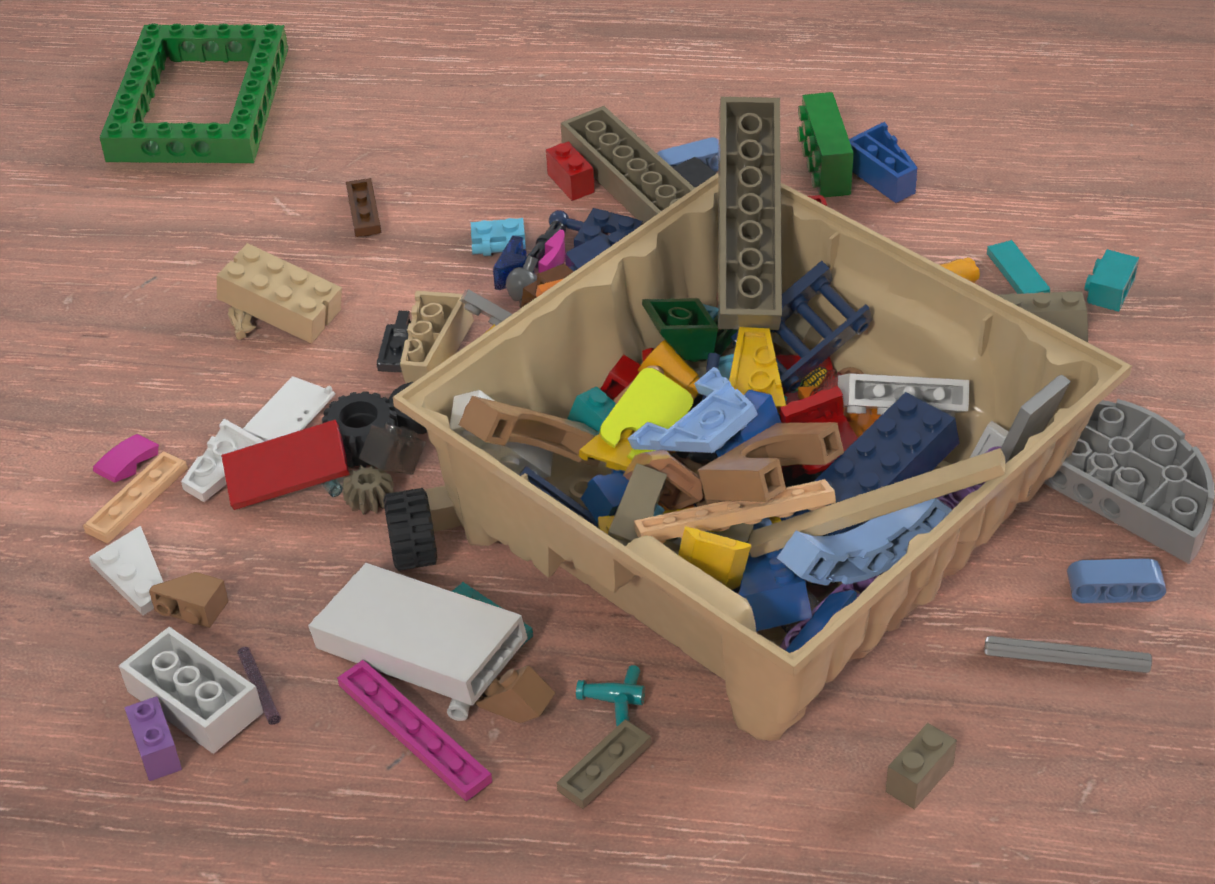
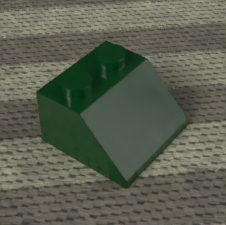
M699 298L642 300V306L659 333L684 360L697 362L701 359H708V353H714L718 326Z

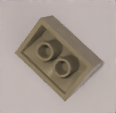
M1082 291L998 295L1088 342L1087 308Z

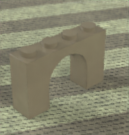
M636 463L608 531L609 536L624 546L633 539L638 538L635 532L634 520L654 516L666 484L667 474ZM741 523L732 525L725 531H715L713 534L748 543L755 524ZM669 540L663 543L676 554L679 553V544Z

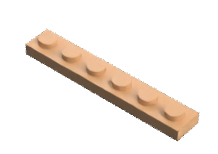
M825 479L787 487L785 491L767 502L722 501L634 520L635 532L638 538L646 535L652 536L663 544L668 539L682 538L685 526L701 531L712 530L719 532L729 529L732 525L741 523L757 524L764 518L773 516L780 518L789 517L796 511L806 509L813 511L836 503L835 491Z

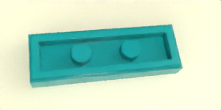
M1012 240L987 246V255L1017 294L1050 293V287Z

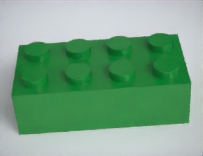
M833 92L802 95V105L798 106L799 121H801V126L797 127L798 141L802 142L803 157H807V170L812 172V186L817 188L819 195H822L824 198L851 195L853 150Z

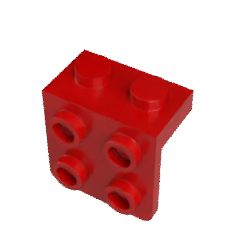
M838 386L828 390H821L815 395L791 401L787 405L780 407L781 423H837L844 451L858 439L844 415L843 394ZM837 458L826 465H800L806 474L811 475L827 469Z

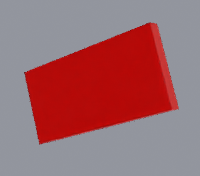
M336 419L221 455L230 506L233 510L350 475L340 428Z

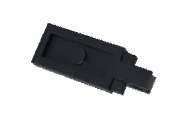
M399 310L395 324L386 325L377 359L378 371L402 372L400 362L405 340H408L407 329L409 323H411L410 311Z

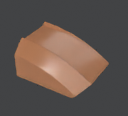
M656 450L635 455L623 474L624 477L630 480L636 463L667 474L666 484L659 502L669 510L684 508L699 502L703 498L700 476L672 457L666 450Z

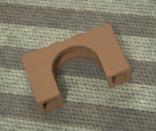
M837 423L774 424L698 469L705 499L750 502L769 501L786 490L781 466L796 464L826 465L844 453Z

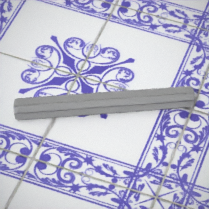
M987 636L984 645V652L988 656L1142 673L1150 672L1152 666L1151 654L1143 652Z

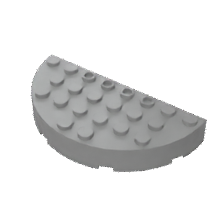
M1117 399L1116 403L1102 400L1095 406L1089 422L1082 431L1071 456L1065 459L1053 477L1044 482V484L1188 564L1196 557L1204 543L1214 501L1212 474L1197 446L1192 447L1184 439L1185 434L1168 420L1141 406Z

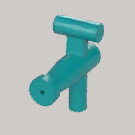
M635 665L629 666L623 683H587L586 680H578L576 699L585 700V697L614 703L616 726L625 719L629 721L628 704L643 705L645 700V686L637 685L640 668Z

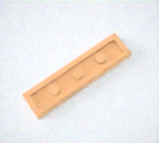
M163 451L83 525L85 533L108 544L188 469L186 461Z

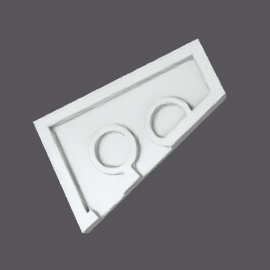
M223 419L219 425L220 431L215 437L212 436L207 443L208 448L203 456L197 457L182 479L183 490L203 502L207 501L226 485L221 455L264 442L263 440Z
M139 526L91 555L89 560L91 566L136 610L145 615L154 609L149 589L153 585L162 583L163 580L143 530Z

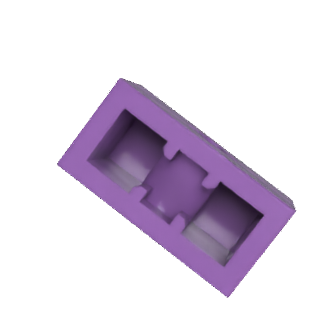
M156 696L124 707L148 780L152 781L182 770L158 697Z

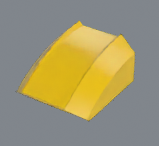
M685 526L678 555L733 590L741 584L751 544Z

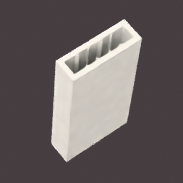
M365 563L352 576L350 581L308 625L317 649L355 663L364 660L379 672L472 706L527 640L525 626L520 614Z

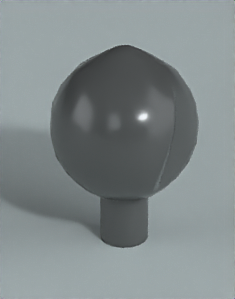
M528 255L523 268L517 267L507 276L506 289L514 301L522 299L524 287L537 281V275L533 271L538 259Z

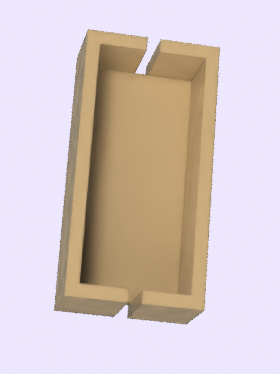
M248 243L234 256V262L230 261L217 274L218 300L311 344L325 329V324L328 325L341 310L342 287Z

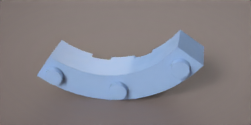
M934 498L871 519L865 524L841 534L812 536L796 530L785 544L777 559L800 578L812 583L829 585L830 582L841 581L846 585L864 581L889 570L906 554L909 541L917 534L929 533L952 509L939 499Z

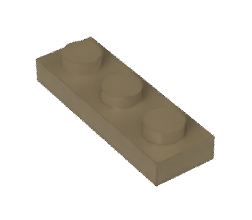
M625 719L557 782V791L584 809L651 746V736Z

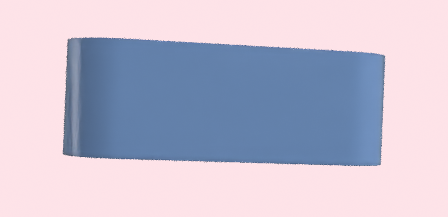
M714 137L664 149L657 152V154L671 167L697 157L716 172L718 171L719 140Z
M1154 559L1080 560L1072 563L1067 569L1072 598L1079 603L1152 602L1161 599L1166 593L1160 564Z

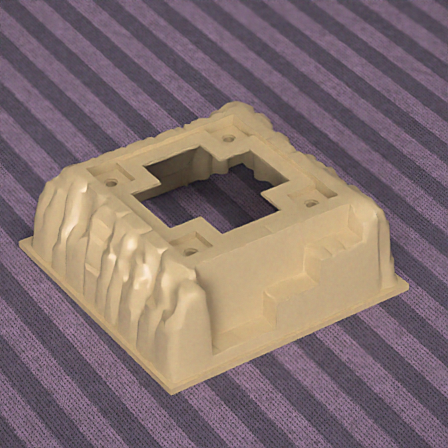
M716 173L393 396L394 407L427 429L429 441L437 450L448 496L454 504L455 512L465 529L466 538L470 545L490 546L500 541L504 545H509L511 552L525 561L532 560L534 566L548 578L556 572L559 566L724 679L733 720L738 728L755 739L772 741L780 740L783 733L805 715L807 705L819 696L824 684L833 681L847 663L852 659L864 658L876 647L885 631L899 629L903 619L908 618L919 605L922 606L934 600L941 586L942 578L947 575H955L960 569L965 567L972 550L988 542L997 528L1013 513L1017 504L1030 501L1043 483L1056 474L1065 459L1071 456L1082 431L1089 422L1095 406L1130 376L1132 365L781 183L782 293L820 261H823L831 271L833 281L830 286L856 312L865 304L871 311L872 321L870 326L863 333L855 334L830 356L836 383L839 371L847 367L857 368L864 374L969 380L968 411L955 413L960 443L933 470L969 459L984 430L991 421L1009 432L1021 406L1057 376L1063 375L1071 381L1045 430L1028 438L1024 449L1005 464L1004 476L986 481L978 490L968 494L929 533L917 534L909 541L906 554L888 571L879 575L862 593L855 590L860 595L854 602L835 613L825 627L801 648L789 653L779 646L787 633L800 621L758 631L761 635L757 634L752 608L748 600L740 596L739 592L732 591L652 536L646 535L635 538L624 546L528 482V475L526 473L519 476L501 464L492 455L475 446L450 428L454 396L477 390L482 391L496 402L567 419L576 396L596 386L600 389L609 372L623 354L641 365L643 363L642 350L648 348L655 349L665 340L642 306L643 299L699 298L702 304L716 307V296L718 293V173ZM816 294L808 301L807 305L833 331L847 320L822 294ZM772 332L770 333L772 340L774 339L775 335L777 334L776 332H775V333H772ZM821 337V339H820V341L818 342V344H819L821 341L824 340L823 337ZM772 341L775 355H783L779 352L782 347ZM553 452L551 475L543 479L587 509L580 498L588 487V482L596 475L602 474L604 476L611 474L612 469L606 467V462L600 461L598 467L576 462ZM836 582L816 601L808 596L811 611L839 587L842 582Z

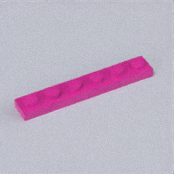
M360 661L337 677L339 686L466 802L492 783V774L366 661Z

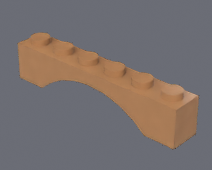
M471 396L458 424L484 442L505 446L509 442L524 443L554 452L582 464L598 467L600 460L588 457L586 461L578 456L579 450L599 434L598 431L584 423Z

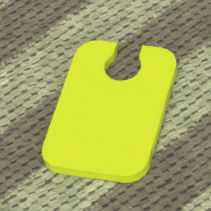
M645 368L637 375L602 423L600 436L607 444L615 448L620 440V434L624 430L631 429L637 431L647 422L669 429L689 412L693 404V398L687 390L656 369ZM632 449L627 457L632 460L637 454L656 450Z

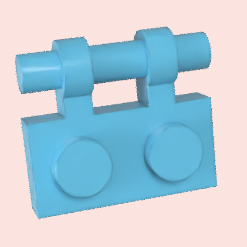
M523 218L471 222L472 254L492 256L491 253L507 252V254H516L515 251L526 250Z

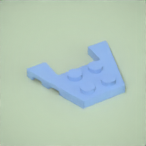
M713 367L694 383L698 393L707 397L669 429L647 422L627 439L631 447L638 450L713 453L723 447L725 442L738 431L744 429L758 414L754 405L738 389L735 390L726 377L723 378L717 368Z

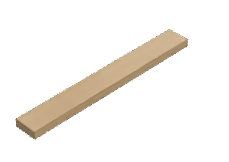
M1001 448L753 530L749 538V544H751L750 554L753 558L784 548L796 530L812 536H822L1004 476L1005 456Z

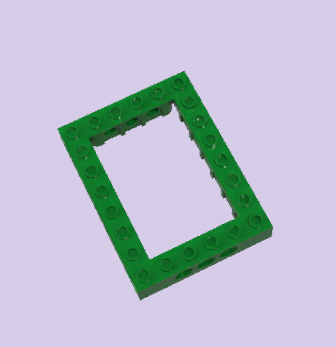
M156 23L144 25L99 137L105 162L254 163L288 53L285 26L275 24L181 25L178 23L172 25H158ZM167 57L173 62L223 61V63H228L229 61H247V70L229 124H219L217 122L144 123L146 112L150 111L149 104L151 99L155 97L156 85L160 84L161 72L165 70Z

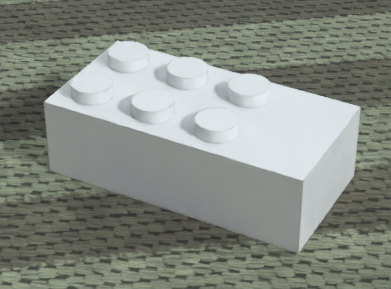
M171 627L165 629L119 665L127 691L140 701L157 696L165 719L213 754L264 713L257 688L254 684Z

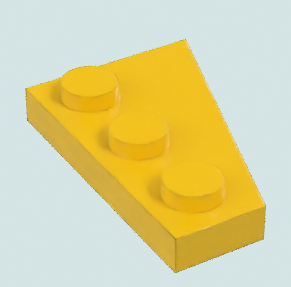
M739 327L729 381L735 390L738 389L743 395L748 390L772 395L777 412L780 413V407L785 406L786 403L770 329Z

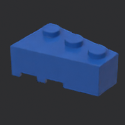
M885 122L849 139L853 150L852 172L894 203H898L916 193L918 168L905 149H900L897 144V138L895 135L891 136Z

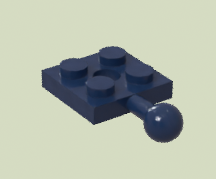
M597 208L592 209L585 222L571 219L567 213L561 210L552 212L548 219L549 226L551 222L558 221L555 229L561 222L565 228L578 231L574 238V248L599 235L611 247L643 224L642 220Z

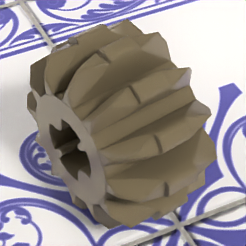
M373 464L369 468H364L360 465L358 471L350 470V475L343 478V497L352 511L361 510L364 515L368 511L377 513L378 508H384L383 499L385 494L394 492L393 479L390 474H387L384 467L376 469Z

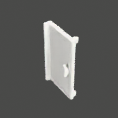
M292 376L243 429L263 441L303 430L335 396V392L332 391L331 386L323 388Z

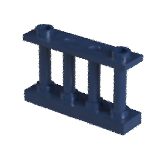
M820 261L782 293L779 330H770V333L776 332L801 358L788 370L776 358L784 395L787 392L795 391L800 386L803 378L855 334L863 333L872 321L870 308L866 304L856 312L830 286L833 281L831 271L823 261ZM816 294H822L847 319L836 330L833 331L807 305L808 301ZM794 313H799L824 338L812 350L785 325V321ZM738 331L731 336L734 348L736 347Z

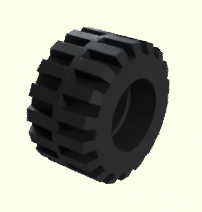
M362 391V393L358 394L353 392L348 396L343 395L338 397V401H332L329 404V408H326L323 413L322 423L336 419L339 424L348 467L354 468L361 465L366 468L367 465H378L379 461L389 459V455H393L396 452V447L399 446L400 435L395 407L388 398H381V395L378 393L369 394L367 391Z
M423 488L385 494L383 503L395 568L398 571L436 565L438 558L426 491Z

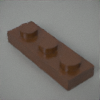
M372 179L347 181L346 188L355 237L382 233Z

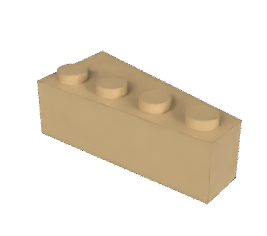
M428 291L415 292L416 303L412 306V321L407 329L408 340H405L400 362L405 383L415 382L456 354L474 321L472 313L464 309L465 303L459 301L463 294Z

